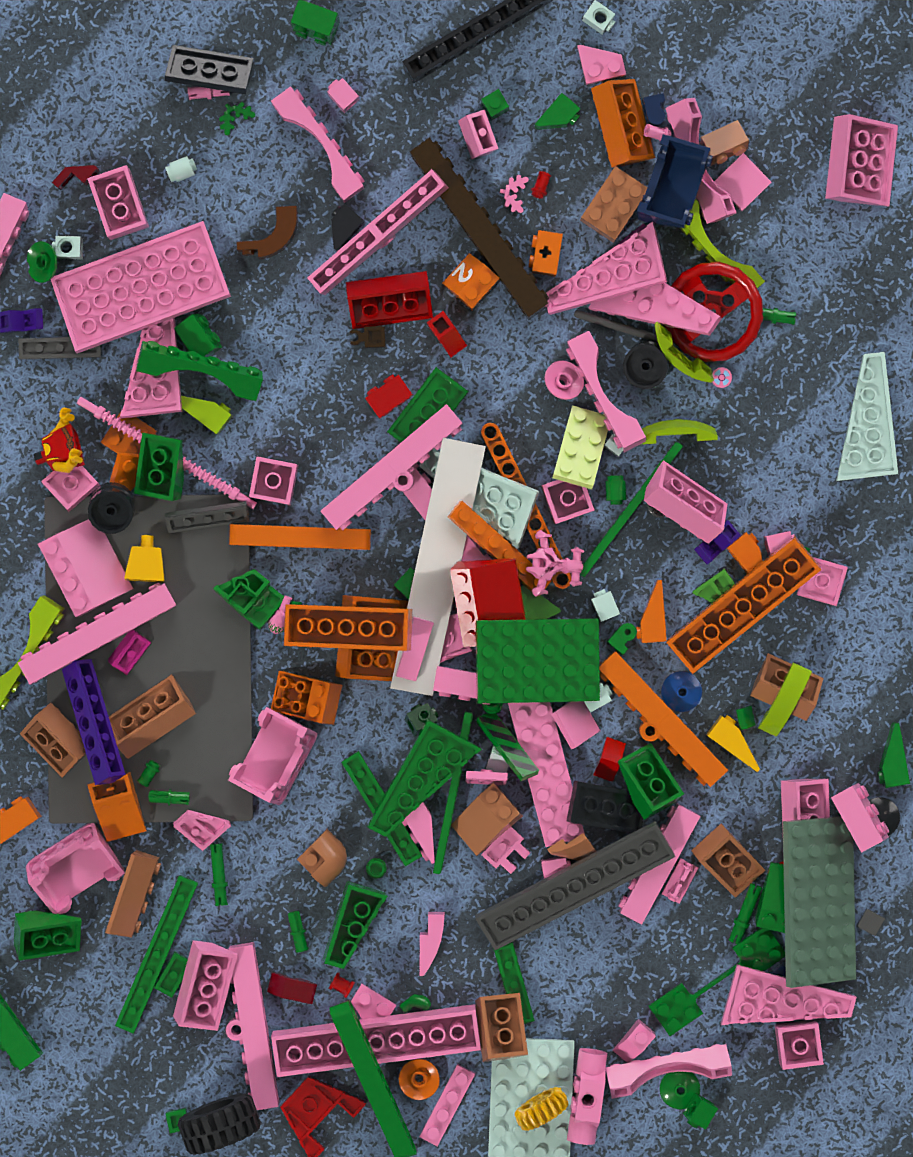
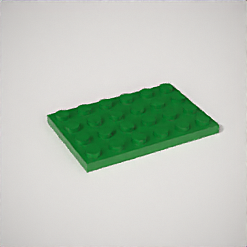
M599 619L476 620L477 703L600 701Z

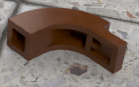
M297 206L276 207L277 220L272 234L263 240L237 242V251L242 252L243 256L254 255V252L258 251L259 259L270 258L283 251L290 244L297 230Z

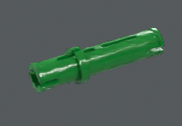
M223 843L210 844L213 872L212 888H214L215 906L228 905L226 893L228 882H225Z
M750 883L738 917L734 919L733 923L735 925L728 938L732 943L736 935L738 936L735 944L740 943L746 928H749L750 924L748 922L762 890V887L757 885L753 893L755 884Z

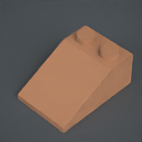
M492 783L462 812L451 826L474 854L478 856L520 820L523 815L495 783Z
M722 823L691 850L699 862L735 898L765 871Z

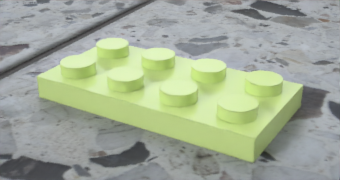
M572 405L552 478L588 489L593 488L608 432L603 421L606 419L604 414Z

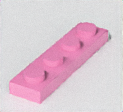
M459 1064L456 1065L419 1136L420 1138L438 1147L475 1076L474 1072Z

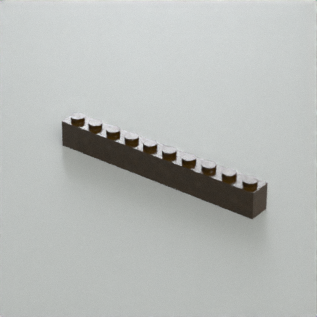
M429 137L409 151L410 156L424 175L432 169L449 187L440 195V198L493 272L500 278L501 283L526 318L530 320L549 306L548 295L543 289L539 290L535 285L538 283L531 272L527 274L524 269L526 265L520 256H514L512 253L514 248L510 242L502 239L500 228L496 223L491 224L488 219L490 215L484 207H479L476 203L478 200L477 196L472 190L468 192L464 186L466 181L460 173L456 175L452 169L454 165L448 157L444 158L440 153L443 150L436 140L433 142Z

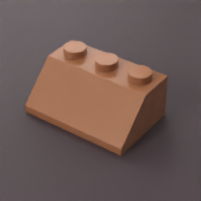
M768 653L754 682L750 696L771 705L792 664ZM811 673L791 713L792 715L807 721L816 707L824 678Z
M52 703L36 714L20 733L62 778L86 756L80 732Z
M520 993L483 996L476 999L475 1006L483 1062L528 1055Z

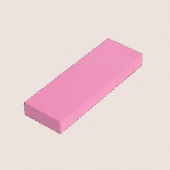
M413 616L411 651L402 652L396 672L397 677L412 681L417 680L434 624L432 621Z

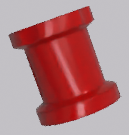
M337 972L328 989H334L343 994L344 998H347L355 982L344 979Z

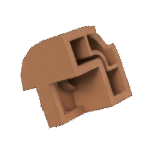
M326 829L297 860L311 873V876L317 882L327 887L346 866L347 854L343 844Z

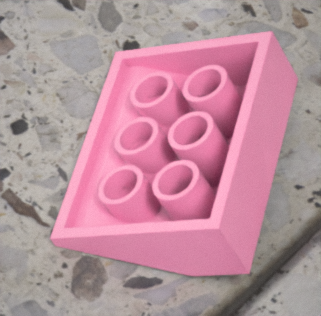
M851 114L834 117L826 199L889 207L898 125Z
M89 519L38 543L75 617H80L134 589L131 582L125 580V571L106 534L98 531Z

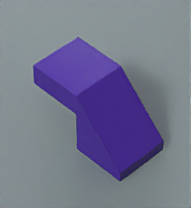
M41 308L0 312V333L43 329V312Z
M727 520L725 521L724 531L709 544L702 541L694 550L706 564H709L741 535Z

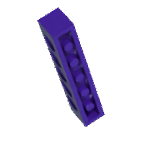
M92 659L75 660L63 668L62 673L95 785L113 783L126 774Z

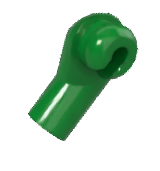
M414 994L399 1006L404 1013H407L413 1007L422 1008V1010L426 1011L431 1007V1002L426 996Z

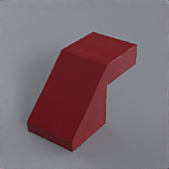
M95 165L65 167L52 183L62 190L73 176H76L87 186L89 184L87 178L96 176L100 170Z
M272 972L267 992L284 999L313 1004L317 984L305 979L290 978L283 974Z

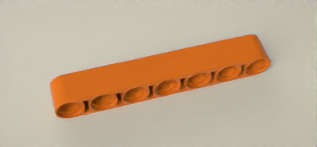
M230 524L229 545L370 550L371 529L346 528L342 531L341 528L336 530L335 528Z

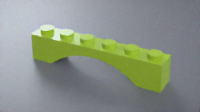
M695 199L691 211L694 214L691 225L680 228L686 236L689 234L694 239L692 243L698 251L703 250L707 255L705 259L708 263L722 262L739 268L754 281L758 289L765 281L752 266L729 259L713 246L703 229L699 214V202ZM719 275L724 282L729 281L731 285L735 283L733 279Z
M45 595L39 597L29 613L30 633L22 656L28 652L35 654L40 651L38 647L44 641L48 642L53 634L51 629L55 624L58 625L64 617L62 612L65 608ZM18 662L7 673L0 676V709L2 710L9 704L10 699L8 697L12 692L15 693L21 685L19 680L24 674Z

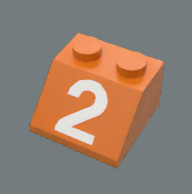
M469 253L442 284L470 310H473L500 281V278L484 263Z

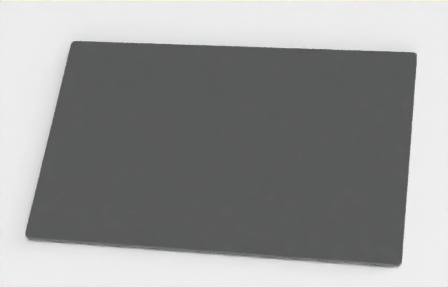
M182 495L181 499L175 501L149 496H133L135 499V510L130 525L119 533L106 534L125 572L132 546L141 547V535L154 536L153 547L161 548L165 585L176 606L134 629L148 639L151 644L128 675L119 671L108 662V658L126 634L78 660L92 659L108 716L170 675L174 676L196 712L195 715L129 759L119 750L125 773L131 772L144 822H175L187 810L229 821H251L253 819V794L228 781L231 768L234 765L243 763L252 747L251 623L213 590L216 585L226 583L232 578L242 576L250 571V546L229 545L230 525L168 533L165 513L239 502L236 499H230L229 495ZM87 496L70 512L55 497H46L44 500L45 540L88 520V506L91 496ZM249 522L238 523L237 525H249ZM45 559L46 596L65 608L62 612L64 617L58 625L55 624L51 629L53 634L48 642L51 644L57 642V637L65 632H68L69 635L77 631L75 627L84 622H87V624L94 622V617L103 612L106 615L113 611L112 607L121 602L124 605L131 602L130 597L140 592L142 595L148 593V588L158 582L130 581L134 589L80 617H75ZM63 668L47 676V705L52 703L79 731L62 673ZM87 755L63 778L48 764L50 823H100L88 789V784L94 782ZM153 760L160 765V772L156 773L149 787H145L137 779H139L144 771L145 763ZM171 789V791L190 792L189 805L171 804L168 806V803L149 802V791H169Z

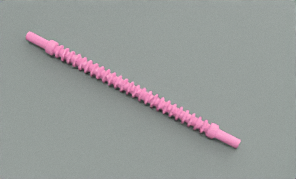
M83 397L78 399L77 404L92 412L95 418H102L103 422L107 421L108 425L112 424L113 428L117 427L118 431L122 430L123 434L127 433L128 437L132 436L134 441L137 439L138 443H141L142 433L140 429L137 431L135 426L131 427L130 423L126 424L125 420L121 421L120 417L116 418L115 414L111 415L110 411L106 412V409L102 406L98 407ZM183 457L184 471L188 470L189 474L193 473L194 477L198 476L199 480L203 479L204 483L208 482L209 486L213 485L214 489L218 488L219 492L223 491L224 495L228 494L230 499H236L239 502L246 501L249 508H255L257 502L240 493V489L237 487L232 488L231 484L227 485L226 481L222 482L221 478L217 479L216 475L212 476L211 472L207 473L206 469L202 470L201 466L197 467L196 463L192 464L191 460L187 461L186 457Z

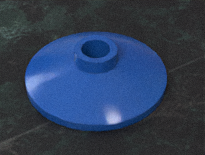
M679 671L672 673L665 679L661 694L664 703L670 709L677 712H686L696 707L700 702L702 687L699 680L693 674ZM684 688L686 690V694L684 696H680L679 689Z

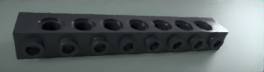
M504 0L402 61L403 67L414 84L553 0Z

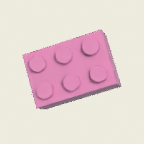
M127 165L87 178L106 235L110 240L149 228L131 171Z
M857 783L831 797L862 853L889 838L887 834L889 829L884 822H880L877 816L879 815L878 809L874 804H870L867 798L869 794L864 785L860 786Z

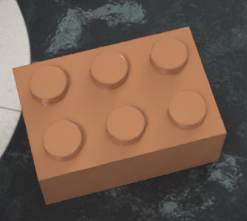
M615 166L582 215L580 221L614 243L638 208L640 201L642 202L647 187Z

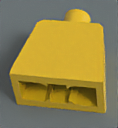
M141 535V547L132 546L125 572L126 581L165 583L161 548L153 547L154 536Z

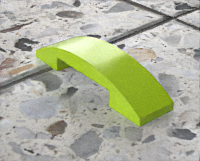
M657 321L654 324L657 340L669 362L678 370L694 379L709 383L713 382L712 369L699 358L691 362L673 346L671 333Z
M666 420L642 428L646 436V442L642 444H656V436L695 434L697 441L718 440L715 428L693 420Z
M792 663L779 692L769 710L763 716L758 729L774 736L780 733L810 678L811 670Z

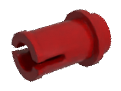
M539 171L535 186L531 188V195L543 199L547 195L545 191L551 175Z

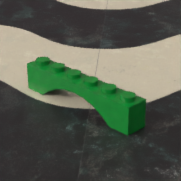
M142 341L136 362L137 372L153 376L176 370L203 372L222 381L237 397L253 401L257 400L263 381V373L256 367L240 366L233 361H220L213 356L205 357L194 351H181L174 346H161L154 341Z

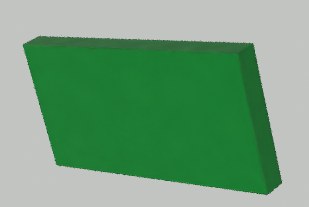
M436 367L387 433L399 442L404 441L446 404L454 412L469 391Z

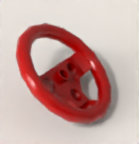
M722 262L700 263L682 272L671 285V287L679 292L683 291L686 296L696 301L694 299L695 292L703 291L705 300L697 303L709 310L715 309L716 314L721 318L745 300L749 299L751 318L746 332L737 342L723 349L708 350L696 346L692 341L701 334L665 325L672 335L673 343L688 356L699 358L705 362L727 361L743 353L757 338L763 321L762 298L754 281L739 268ZM719 274L733 279L735 283L723 292L707 289L700 277L703 275ZM730 294L734 297V304L732 306H726L723 303L725 295Z

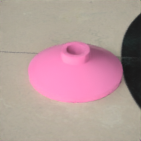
M557 361L547 368L545 384L550 393L555 397L569 400L581 393L584 387V378L579 377L574 364L568 361ZM559 380H563L565 385H562Z

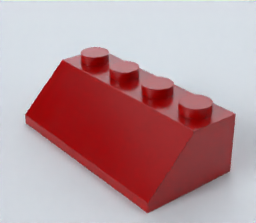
M427 271L346 282L352 329L433 318Z

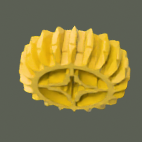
M554 1087L544 1090L527 1100L524 1104H521L514 1114L522 1130L529 1131L545 1125L566 1110L569 1103L567 1096L561 1088Z

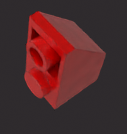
M444 311L427 322V326L450 358L467 347V344Z

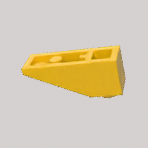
M720 715L706 735L758 772L760 768L740 729L735 726L736 721L728 715L725 718Z

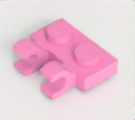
M510 827L481 855L496 869L501 864L512 874L517 867L507 859L510 853L515 850L526 859L530 851L521 844L524 838L513 827Z

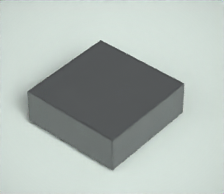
M866 908L856 926L876 936L885 918Z

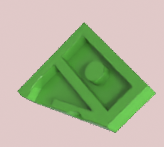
M724 568L692 592L694 595L713 603L736 583Z

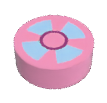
M720 367L712 373L714 378L712 383L717 388H725L732 381V374L727 368Z

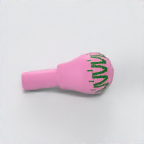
M284 596L280 608L277 609L268 622V628L274 634H280L285 629V604H290L292 600L289 596Z

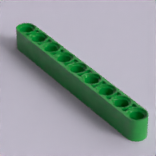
M348 1000L330 1007L332 1020L394 1157H412L417 1155L413 1139L351 1001Z

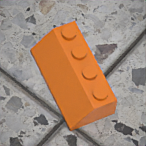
M635 79L609 80L591 88L611 168L654 159L655 155L651 139L644 136V129L647 124Z

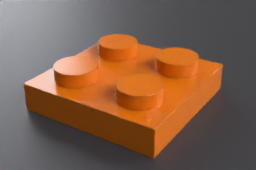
M137 417L120 419L121 421L125 420L126 424L130 423L131 427L135 426L137 431L140 429L141 433L145 432L156 435L158 432ZM113 425L101 441L102 444L117 454L118 452L140 453L141 443L139 444L137 439L134 441L132 436L128 437L127 433L123 434L122 430L118 431L117 427L113 428Z

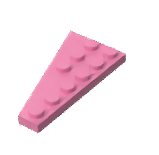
M666 283L594 302L588 307L595 312L601 311L609 315L624 316L628 319L652 324L658 321L667 327L681 328L689 332L708 336L711 335L722 319L716 313Z
M175 317L141 331L139 347L137 348L130 374L129 387L126 391L123 410H121L120 414L121 418L182 412L179 370L166 372L158 376L136 371V362L142 341H154L161 346L177 347L176 331L174 329L176 327Z

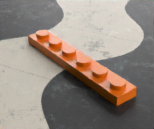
M459 501L447 517L494 559L516 558L519 581L532 592V589L537 587L539 580L533 574L526 571V567H532V563L467 504ZM552 580L546 582L545 589Z

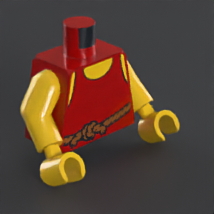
M62 408L59 413L60 420L47 436L42 438L43 451L33 454L37 465L47 462L53 471L70 473L75 467L85 465L79 436L71 423L69 424V421L71 422L75 419V416L70 414L72 412L71 409Z

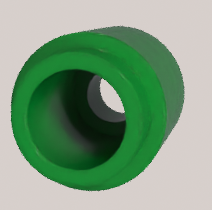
M623 475L607 476V481H605L606 501H610V505L623 504L622 500H627L626 481Z

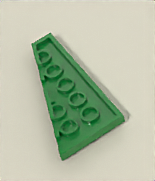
M427 719L367 827L385 837L389 835L412 811H415L424 800L435 793L458 769L463 767L469 759L482 749Z

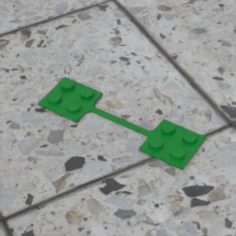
M765 928L758 929L732 947L740 959L736 965L760 971L767 970L785 957V951L772 932ZM736 965L694 994H690L685 986L680 983L649 1005V1008L669 1036H672L703 1014L696 1003L697 997L732 974L736 969Z

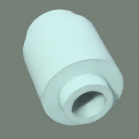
M188 156L169 163V166L165 167L171 182H179L195 175L194 171L197 170L193 158L189 159Z

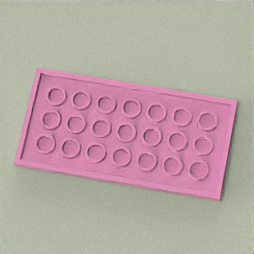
M204 221L56 275L51 279L76 353L86 351L231 297Z

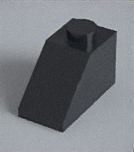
M346 204L342 207L338 206L332 213L333 218L331 221L335 252L340 250L364 223V220Z

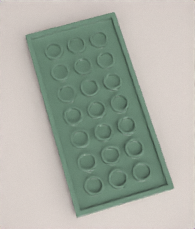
M841 816L783 821L786 987L794 988L855 980L856 942L853 837Z

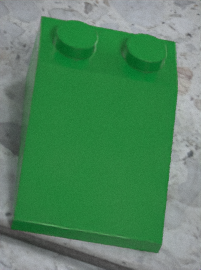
M142 433L134 494L169 501L181 499L184 482L182 440Z
M651 743L618 761L632 801L644 820L673 805L684 795V792Z
M770 862L756 910V927L785 933L784 865Z
M36 910L15 913L14 947L19 961L80 951L81 918Z

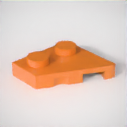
M118 452L109 482L122 484L131 491L136 483L139 454Z

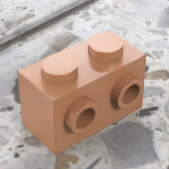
M738 120L701 136L700 145L711 148L710 155L713 156L711 166L716 163L722 164L731 156L743 154L748 149L749 139Z

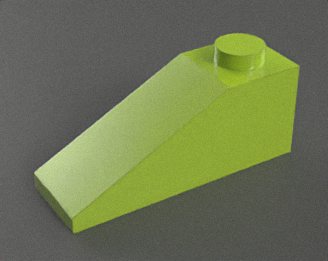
M181 396L182 408L217 435L220 434L233 417L229 413L231 409L224 403L218 405L211 401Z

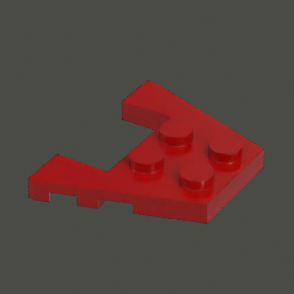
M308 1076L281 1104L280 1108L299 1139V1143L305 1150L307 1157H318L325 1147L310 1133L337 1104L354 1118L364 1108L366 1102L311 1076Z

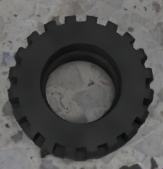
M247 1093L231 1095L202 1105L184 1114L178 1121V1127L186 1151L193 1155L212 1152L235 1144L256 1133L261 1125L253 1098Z

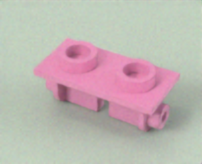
M680 858L662 895L680 904L699 867Z

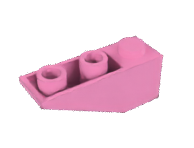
M423 801L415 811H412L404 819L402 824L409 826L412 831L410 833L412 840L415 844L419 842L423 850L420 852L425 861L430 860L433 864L435 863L432 814Z

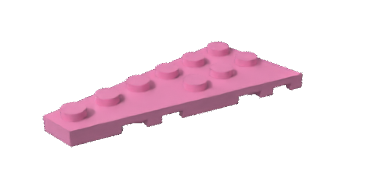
M651 222L645 229L639 233L636 232L630 239L621 245L618 244L594 260L591 265L585 269L582 268L576 272V275L567 281L564 280L546 292L549 297L548 313L552 315L667 282L655 223Z
M736 965L721 1025L801 1019L813 1020L817 1018H847L852 1016L857 997L816 985L789 988L786 987V977Z

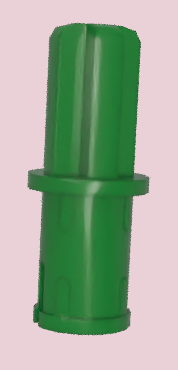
M171 789L169 791L151 790L149 791L148 800L152 803H168V806L171 804L189 805L190 792L171 791Z
M292 911L288 913L292 931L290 935L293 936L296 953L308 950L304 933L306 929H303L300 912Z

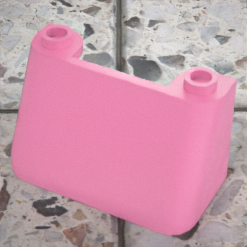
M266 707L258 716L261 729L244 762L231 768L228 781L269 803L281 805L286 799L316 741L317 732Z
M88 823L32 858L26 865L29 885L54 914L67 913L71 908V898L104 877L107 881H117L125 874L121 863L94 823Z

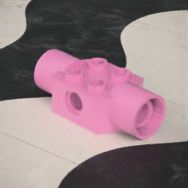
M590 1048L579 1049L576 1068L577 1076H574L573 1081L574 1093L576 1095L572 1096L571 1114L567 1133V1140L583 1145L595 1144L605 1088L607 1053L604 1051ZM586 1094L591 1095L589 1098H583Z

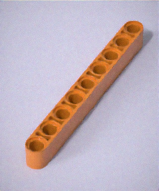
M494 423L485 424L481 430V435L500 475L527 486L498 426ZM493 427L496 430L495 437H486L485 429ZM498 445L505 448V454L500 457L496 456L493 452L494 447ZM505 464H511L514 467V472L511 475L504 474L502 468ZM535 503L527 530L536 549L541 547L538 544L539 539L535 538L536 533L539 530L550 534ZM534 518L541 522V527L538 530L530 528L529 523ZM552 536L549 537V548H553L555 555L560 560H563ZM558 571L551 578L553 584L558 588L564 589L570 586V573L565 574L568 578L565 585H559L556 581L559 574H564L562 571Z

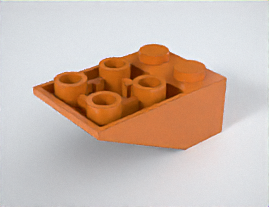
M279 671L271 709L313 722L334 725L342 685Z
M131 772L125 773L126 775L113 783L95 785L94 782L88 784L91 800L107 842L147 831Z

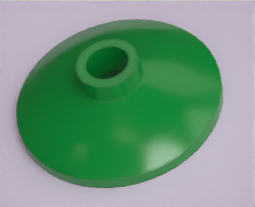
M39 241L34 243L27 254V262L30 266L28 272L35 281L45 283L50 281L56 272V253L47 242Z
M692 1072L667 1073L661 1080V1098L671 1108L686 1109L695 1093L700 1095V1083ZM679 1087L684 1088L682 1094L677 1093Z

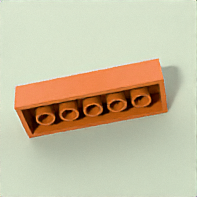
M285 604L284 646L411 651L413 609Z

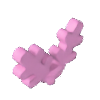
M517 175L515 182L511 177L509 178V185H506V189H500V193L504 194V199L506 200L504 206L509 207L511 205V212H523V208L520 206L523 202L521 200L515 201L514 199L517 198V195L510 196L509 192L512 190L514 193H517L518 186L524 189V183L528 182V177L521 178V175Z

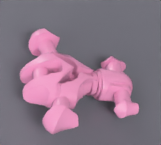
M539 530L535 538L540 539L541 548H538L535 553L527 555V559H533L532 567H526V571L539 579L537 587L532 589V594L535 597L548 594V591L545 590L546 582L550 581L558 571H562L564 574L572 573L569 583L573 587L582 585V582L579 580L580 573L583 570L581 553H584V550L575 547L571 549L573 552L572 560L569 558L560 560L555 555L553 548H549L548 538L552 534Z

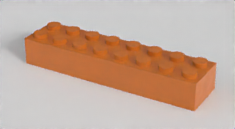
M793 536L668 638L666 643L691 673L694 674L821 571V566L801 542Z

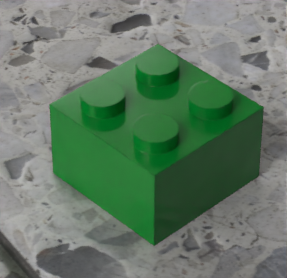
M298 0L291 19L292 29L296 32V36L307 39V36L314 38V42L326 46L327 43L332 45L340 23L337 12L304 0Z

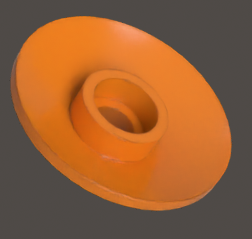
M414 1059L402 1067L399 1074V1085L403 1093L409 1098L424 1100L431 1097L438 1089L439 1073L431 1062L425 1059ZM419 1074L423 1076V1080L420 1082L415 1079Z

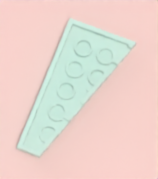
M885 352L864 354L862 357L836 481L898 474Z
M433 449L428 453L430 457L424 463H420V467L431 477L435 478L440 451ZM481 468L472 510L518 549L520 548L539 491Z

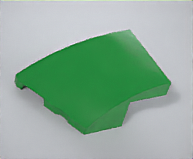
M255 569L213 588L231 607L260 631L276 613L277 609L280 608L284 598L282 594L270 586V581Z

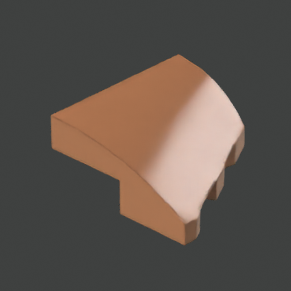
M584 833L567 844L561 839L547 849L551 855L580 861L597 852Z

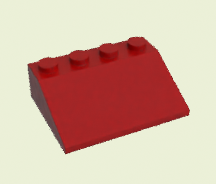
M516 558L458 561L450 569L463 647L476 646V620H526Z

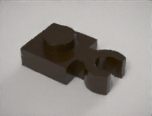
M385 326L364 327V333L355 329L350 331V334L358 335L357 341H350V344L353 346L365 342V348H385Z

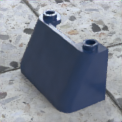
M663 134L660 141L662 146L657 154V161L646 193L643 195V202L640 201L637 217L638 220L648 223L654 222L660 225L685 228L686 225H691L694 215L691 211L706 167L710 168L713 156L710 155L711 148Z

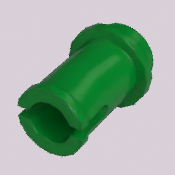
M153 760L145 763L146 767L139 779H137L145 787H149L156 773L160 772V765Z

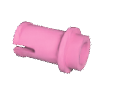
M647 124L644 129L645 137H651L661 141L663 134L671 136V130L668 127L661 128Z

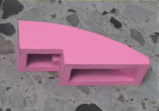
M428 912V932H420V976L425 975L437 954L444 928L445 912Z

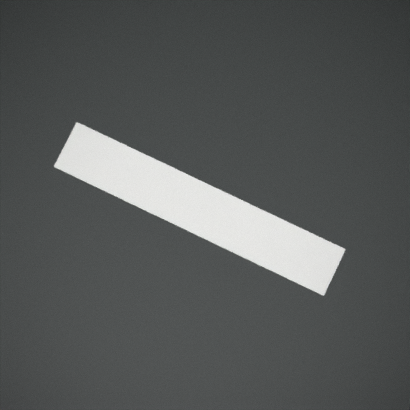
M447 438L442 440L407 609H413L412 619L414 616L432 621L434 624L417 680L412 681L396 676L403 652L398 651L391 689L433 696L436 670L440 664L454 598L450 569L458 561L462 560L467 534L447 516L459 501H463L473 509L486 446Z

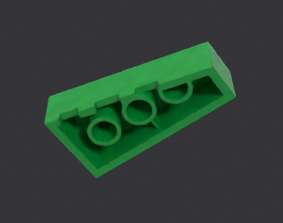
M346 881L322 958L324 964L342 969L345 968L361 938L367 932L369 925L388 897L385 892Z

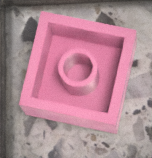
M256 457L249 497L291 505L299 465Z
M560 480L541 486L554 524L594 511L588 490L585 487Z
M815 1019L774 1024L779 1064L783 1070L824 1065L819 1025Z

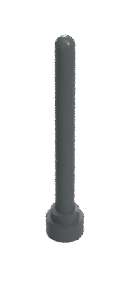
M576 310L574 312V316L578 319L658 342L657 335L584 311Z

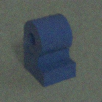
M664 93L643 97L642 101L647 123L657 127L661 126L665 119V112L660 106L665 103Z

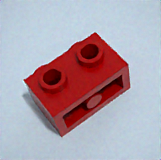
M392 374L383 381L385 384L379 389L375 386L367 392L368 396L365 399L379 419L413 397V394L399 374L396 377Z

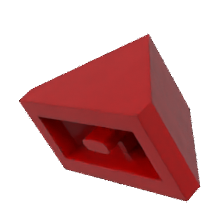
M606 737L593 775L613 782L620 767L618 761L623 757L626 743Z

